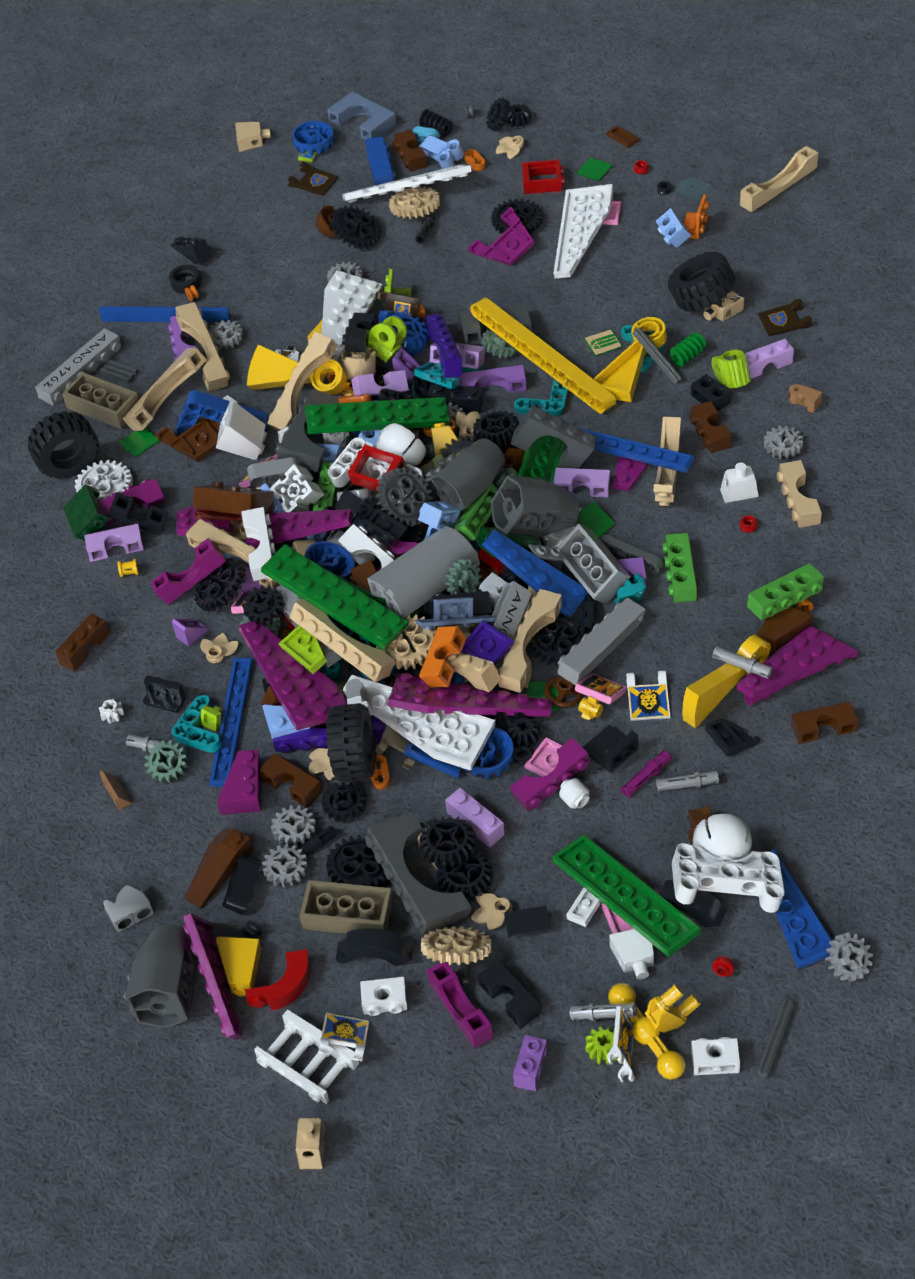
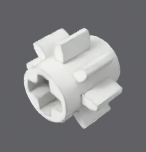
M114 699L104 701L102 707H99L102 721L107 719L109 724L115 721L119 722L120 716L124 715L122 703H116Z

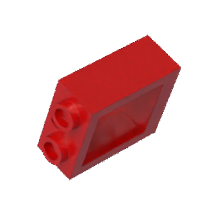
M559 159L522 162L524 194L562 191V185H565L563 166H560ZM556 174V178L530 180L529 176Z
M364 444L362 449L358 451L353 465L349 467L348 476L352 484L379 492L376 488L380 486L378 483L380 480L360 474L368 458L371 457L389 463L390 466L387 472L396 468H406L403 457Z

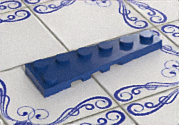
M495 529L482 544L483 547L537 593L542 589L561 594L562 608L560 612L567 616L568 619L574 614L588 594L583 585L577 583Z
M774 849L771 850V851H768V852H772V853H774V854H776V855L778 856V854L776 853V851H775ZM778 856L784 896L779 909L775 913L796 967L799 970L829 957L830 953L826 952V949L832 948L829 944V941L832 940Z

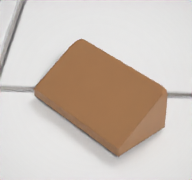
M103 770L100 771L99 774L102 782L117 808L121 810L131 805L132 801L118 778Z

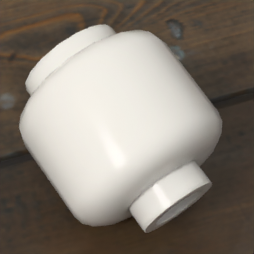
M578 778L567 779L560 786L559 796L570 808L580 809L588 803L590 791Z

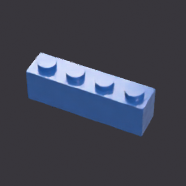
M383 136L365 139L366 152L374 185L392 182L396 177L387 142H384Z

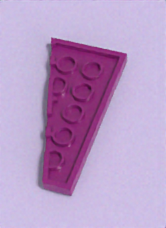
M351 509L267 513L271 521L268 529L271 528L273 539L270 542L277 544L351 526L353 513ZM247 537L245 544L258 548L260 541Z
M810 625L762 663L773 667L769 679L754 673L748 674L737 683V690L751 698H755L772 691L775 686L780 684L785 686L790 684L791 680L795 678L800 680L825 670L826 666L835 663L837 665L842 663L845 658L857 657L858 650Z

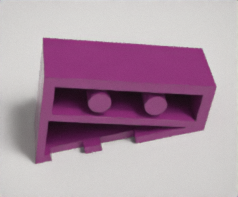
M258 749L237 752L217 801L221 815L261 812V777L259 773L261 759Z

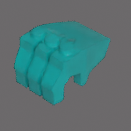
M636 573L632 583L629 580H625V585L621 586L617 591L618 597L614 599L615 606L619 602L622 603L626 598L635 603L642 600L646 590L643 577Z

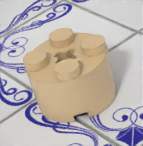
M367 347L366 353L347 352L345 349L341 351V366L347 373V379H353L357 375H374L376 373L375 350L372 352L371 348Z

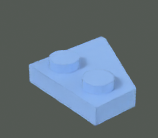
M262 705L272 739L305 730H295L282 706Z

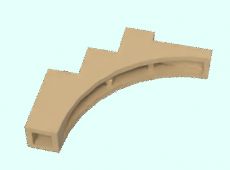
M663 417L660 448L679 452L681 418ZM658 466L653 489L655 502H659V506H670V503H674L677 471Z

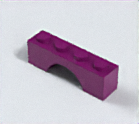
M156 479L144 480L140 485L136 487L129 486L121 492V494L134 498L133 503H139L147 509L151 505L157 506L164 503V495ZM116 493L110 494L104 500H97L103 514L108 515ZM110 517V520L103 527L115 523V518Z
M207 538L194 548L196 554L195 561L187 570L179 573L164 571L151 581L154 593L167 605L177 600L179 596L190 590L195 584L206 578L208 574L219 568L226 561L222 550L210 538Z
M573 738L557 749L559 756L558 764L550 774L543 777L524 775L510 786L513 797L527 811L537 808L544 799L555 794L565 780L572 779L573 776L580 771H584L591 763L588 753Z
M445 962L442 964L438 963L429 968L427 976L430 986L475 1049L492 1039L491 1023L481 1009H476L469 1001L458 981L457 975L450 965Z

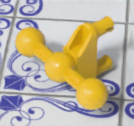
M617 983L609 990L608 1000L610 1004L635 1003L636 994L629 984ZM676 984L661 997L655 996L650 1000L645 1017L638 1007L637 1016L629 1017L633 1023L632 1033L635 1040L640 1044L649 1045L658 1058L657 1069L659 1074L668 1080L681 1077L685 1071V1061L678 1052L667 1049L659 1038L660 1031L666 1033L681 1027L687 1022V1016L701 1005L696 996L691 994L679 1006H674L673 1004L684 995L683 991Z

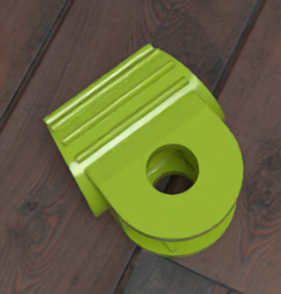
M390 316L382 323L373 326L369 331L368 347L371 348L372 352L375 350L376 355L384 362L390 361L397 351L403 347L401 344L407 335L405 323L396 316ZM392 325H394V326L397 327V329H398V333H397V334H396L395 330L393 329Z
M734 349L712 358V368L715 376L720 383L728 388L742 387L751 381L746 353Z

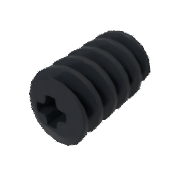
M425 109L419 118L421 127L436 129L442 138L449 135L452 131L453 122L441 115L439 116V114L429 109Z

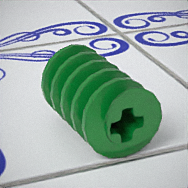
M691 333L690 336L671 348L670 358L672 362L680 368L683 367L684 364H687L703 352V348H706L707 345L705 339L699 333Z

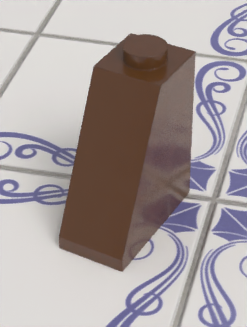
M789 607L772 617L766 618L757 635L770 643L771 651L775 652L789 643L807 627L812 626L813 615Z

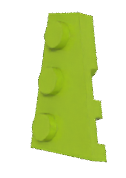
M300 625L279 643L285 652L312 674L327 662L318 639Z

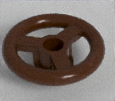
M562 676L550 679L544 687L545 697L553 701V705L557 707H573L583 697L582 693L572 689V685L574 687L576 685ZM552 685L558 690L556 699L550 694ZM568 695H577L572 701L562 702L563 698Z

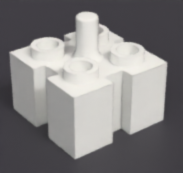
M296 464L285 473L286 478L284 480L279 479L270 488L271 491H274L275 497L283 501L281 506L285 512L308 511V505L310 503L315 504L324 495L318 484L311 482L313 477L307 468Z

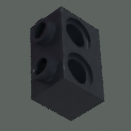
M706 374L691 384V396L701 404L711 401L717 412L730 404L731 392Z

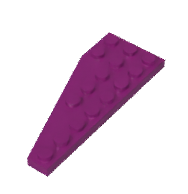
M254 621L239 624V632L296 731L326 723L329 709L333 706L348 704L340 689L332 680L319 670L314 674L308 671L280 647L279 643L282 640L260 622L258 625Z
M398 673L388 699V706L423 713H434L435 710H444L445 714L462 711V713L472 715H496V712H506L507 716H514V713L523 712L527 716L550 717L553 701L547 698H533L526 694H511L504 690L486 692L465 683L455 684L450 682L448 687H428L420 677L412 676L409 673Z

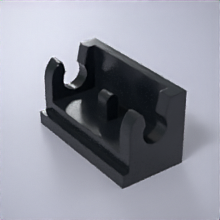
M547 906L504 912L508 938L516 934L551 930Z

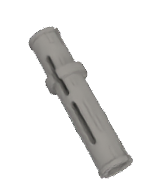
M716 646L712 658L742 668L749 674L754 673L766 679H769L773 669L771 666L757 662L754 658L743 657L719 646Z
M129 734L127 739L134 740V742L126 741L127 746L141 748L145 752H148L149 749L154 750L155 743L158 746L161 745V741L154 740L152 737H140Z
M717 771L706 773L694 772V774L656 779L658 792L688 787L701 788L703 785L719 784Z
M590 1003L587 1006H571L570 1018L572 1020L589 1019L590 1021H596L601 1018H616L617 1006L622 1007L627 1017H636L637 1005L635 1003L606 1005Z

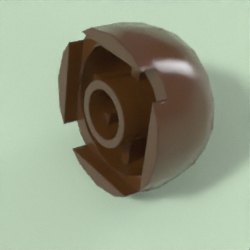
M326 205L319 211L316 217V227L323 236L336 238L339 235H335V230L331 229L333 226L331 225V219L336 210L331 205Z

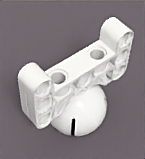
M399 424L387 425L380 432L375 448L403 457L406 471L412 469V474L419 473V479L424 477L422 471L416 468L425 456L426 448L420 439H416L409 448L408 446L414 440L415 435ZM360 437L350 441L328 470V475L335 487H344L349 482L348 469L356 460L358 451L362 449L364 444L374 447L373 444ZM369 457L360 474L382 480V476L386 474L390 464ZM413 487L409 492L406 493L404 498L414 490ZM404 498L398 501L395 506L397 507L399 503L403 502Z
M731 814L712 815L708 818L711 839L708 834L707 820L704 819L697 825L694 831L693 845L686 843L678 844L672 859L675 897L680 903H692L697 890L759 896L760 906L766 912L773 913L779 909L784 896L779 858L772 852H751V832L741 818Z

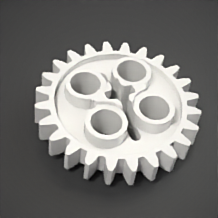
M101 460L98 465L94 462L93 467L87 465L88 470H81L82 474H78V479L75 480L76 492L85 484L98 489L101 495L96 500H104L112 493H121L127 487L133 486L130 470L127 469V466H123L121 462L117 464L115 460L112 463L109 460L103 463Z

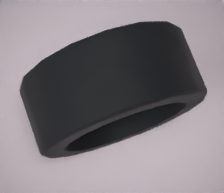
M177 266L169 274L172 290L177 293L186 294L185 288L189 289L193 285L197 290L201 285L200 273L195 266ZM185 276H191V277H193V278L190 279L189 281H185V282H179V281H177L178 279H180V278H182V277H185Z

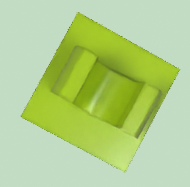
M204 706L201 708L200 725L217 732L221 726V712L223 709L217 706L213 708Z

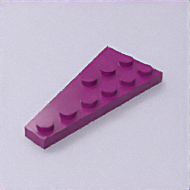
M190 913L183 916L185 921L183 927L186 934L191 937V949L194 955H197L200 962L198 963L199 971L206 978V990L210 996L212 995L214 1012L220 1017L222 1022L220 1029L227 1038H238L242 1034L236 1012L229 1006L233 1000L231 994L225 988L228 985L221 955L214 948L217 945L216 937L210 932V930L214 929L213 924Z

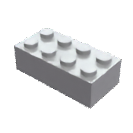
M578 524L558 547L565 559L564 563L592 598L599 602L607 604L617 593L618 589L625 584V580H629L631 577L596 534L581 524Z

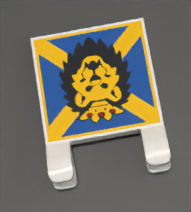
M658 671V684L635 686L634 673H627L626 681L631 721L670 718L666 671Z
M617 1006L613 1047L609 1051L607 1059L613 1065V1059L618 1057V1062L624 1064L618 1072V1078L623 1082V1077L629 1075L630 1082H633L635 1079L631 1070L633 1026L622 1007Z
M326 1013L318 1053L327 1055L329 1043L355 1048L353 1060L362 1061L369 1021Z

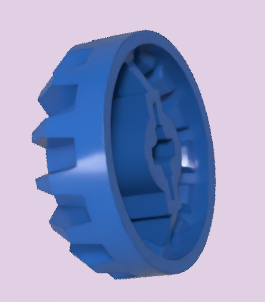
M322 121L304 122L298 125L292 132L295 149L301 153H304L306 150L309 154L317 151L318 155H320L321 151L327 152L333 145V129L329 124Z
M404 312L392 314L391 316L400 318L407 328L406 338L401 344L402 348L410 356L417 355L424 349L428 341V330L425 323H420L419 317L416 319L412 318V313H408L407 316H405ZM392 325L393 329L395 330V332H396V334H397V333H398L397 327L394 326V325Z
M321 541L311 544L306 549L305 557L332 573L337 571L338 576L348 581L350 580L349 576L352 575L351 569L354 568V559L345 548L332 542Z
M494 727L478 757L480 767L474 764L471 770L473 776L478 777L479 774H483L484 778L487 779L489 774L494 773L497 777L501 775V770L507 771L509 769V764L514 760L512 739L505 731ZM495 749L500 753L501 759L496 758ZM495 761L500 762L497 766L489 767L493 765Z

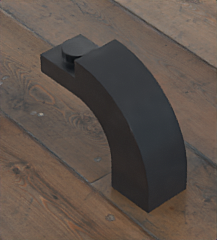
M666 880L662 887L654 888L656 893L676 909L690 914L705 928L720 926L727 911V908L707 891L697 890L692 903H680L675 897L673 880Z
M363 928L347 932L346 939L338 942L335 961L344 964L359 957L372 956L384 959L394 966H399L411 961L413 941L399 933L384 929Z

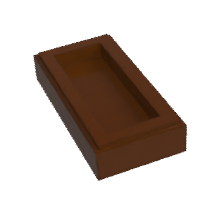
M618 125L606 132V136L626 148H630L639 142L638 137Z

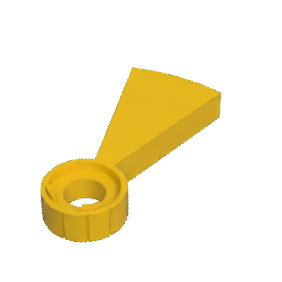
M647 317L638 320L631 330L633 343L594 378L596 382L611 392L616 400L632 402L646 355V350L634 337L633 331L639 327L644 332L656 331L647 336L658 349L665 344L667 340L664 322L659 318Z
M258 345L250 363L247 386L252 391L283 387L289 382L298 362ZM331 359L317 368L305 383H312L320 392L336 395L345 387L347 373L337 361ZM330 372H335L334 381L330 384H324V377Z
M755 634L746 639L736 654L749 659L754 658L757 662L764 663L769 658L771 645ZM726 663L686 687L682 709L683 720L694 728L698 727L739 680L749 673L742 668Z

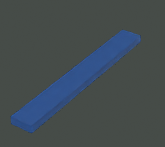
M100 306L99 313L102 322H171L170 317L176 316V307ZM197 307L201 309L202 319L206 323H221V320L227 322L231 319L228 307Z
M580 428L597 437L594 447L596 451L684 473L688 471L695 461L693 455Z
M234 658L219 731L222 746L215 752L209 782L210 786H224L235 760L253 658Z

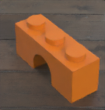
M457 626L438 627L419 675L428 687L449 686L454 669L446 662V659L453 654H461L467 638Z

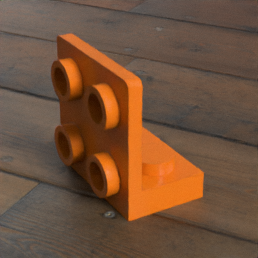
M703 194L697 213L687 212L684 224L691 234L689 238L699 239L700 234H704L705 224L708 223L709 214H706L709 208L707 195Z

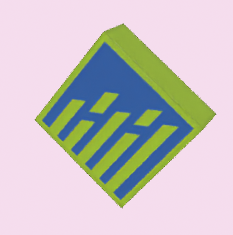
M306 150L304 153L299 154L298 160L313 163L318 153L313 151L312 154H309Z

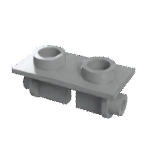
M529 544L531 553L541 560L565 562L561 551L557 547Z

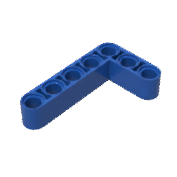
M196 390L189 392L178 418L177 433L181 435L194 426L199 416L221 423L230 401ZM238 404L265 424L264 432H268L269 415L267 413Z

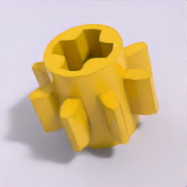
M588 696V699L584 697L581 700L578 710L582 712V718L590 721L593 718H599L603 705L599 704V700Z

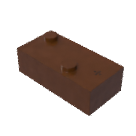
M214 481L213 485L194 487L193 509L242 515L241 511L264 507L265 514L273 513L274 491L224 485V482Z

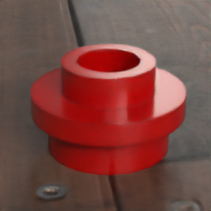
M640 160L635 163L633 170L637 174H645L649 171V165L646 161Z
M747 515L740 520L739 528L743 532L751 533L758 528V522L755 517Z
M720 956L713 961L712 969L719 976H731L734 971L733 961L726 956Z

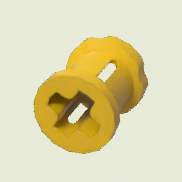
M137 559L129 562L118 561L120 577L134 573L139 575Z

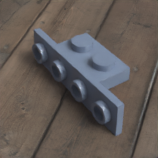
M460 597L434 599V619L415 620V622L422 629H434V626L440 625L441 627H452L453 624L468 627L471 626V623L479 625L483 620L489 624V622L495 621V617L491 615L473 616V598Z

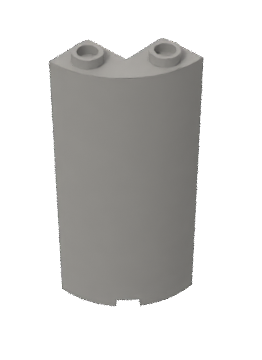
M444 526L367 578L373 596L385 598L388 609L405 618L428 602L432 596L441 593L449 587V585H445L449 581L446 575L451 573L449 567L454 568V562L458 563L459 559L472 560V562L477 563V566H479L478 553L457 529Z

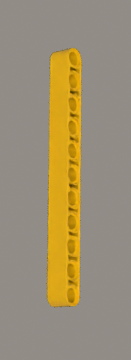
M483 298L471 305V313L476 319L596 412L602 414L616 405V398L611 392L491 300Z

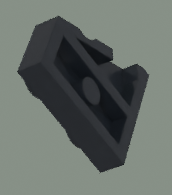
M724 718L710 722L705 726V731L727 757L760 743L758 736L755 735L752 738L744 733L745 729L733 725Z

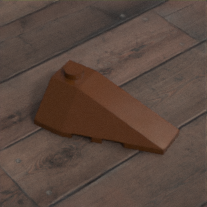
M235 828L222 830L208 845L184 899L201 909L232 875L240 855L248 857L251 854L253 847L250 837Z

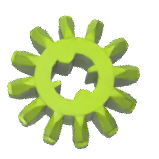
M600 1025L598 1032L592 1029L591 1036L586 1037L587 1044L585 1050L589 1053L591 1060L597 1058L598 1064L602 1060H605L607 1065L610 1064L607 1055L613 1047L614 1032H612V1028L609 1026L606 1030H603Z

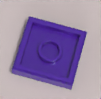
M483 620L465 640L461 653L491 661L496 665L514 645V641Z

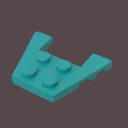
M429 362L415 369L414 376L422 380H427L449 389L459 386V378H444L440 363ZM484 366L478 369L462 367V373L484 370Z

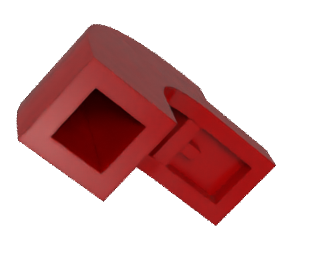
M307 949L286 952V972L278 982L269 986L245 989L248 1006L260 1008L265 1004H269L271 1011H274L295 1001L305 990L310 978V959Z

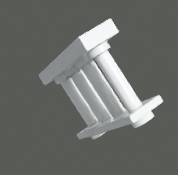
M287 1010L282 1016L285 1029L267 1051L258 1046L254 1049L257 1056L256 1060L264 1068L269 1066L309 1092V1096L314 1101L319 1102L321 1100L327 1104L329 1098L325 1090L343 1068L350 1067L354 1070L358 1066L359 1061L353 1060L355 1052L346 1046L329 1043L327 1055L317 1053L301 1074L291 1068L292 1065L309 1045L312 1046L314 1044L319 1047L322 1031ZM292 1034H299L302 1036L301 1042L283 1063L273 1057ZM333 1056L337 1062L319 1085L310 1081L308 1078L325 1057Z

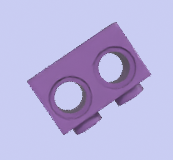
M528 1035L524 1036L513 1073L515 1087L532 1091L537 1090L548 1052L547 1040Z

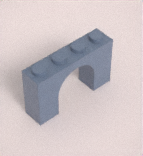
M354 92L349 93L327 109L329 121L339 126L354 116H371L370 119L360 125L361 137L364 139L381 137L397 125L396 113Z

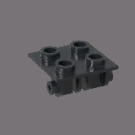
M344 489L335 508L327 506L324 510L351 509L353 513L352 526L358 514V509H361L359 504L363 500L349 490ZM351 526L339 529H341L343 532H346Z

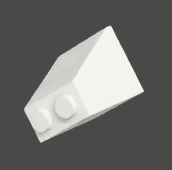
M230 400L220 423L216 448L257 460L259 454L262 455L265 447L262 444L267 435V432H264L265 424Z

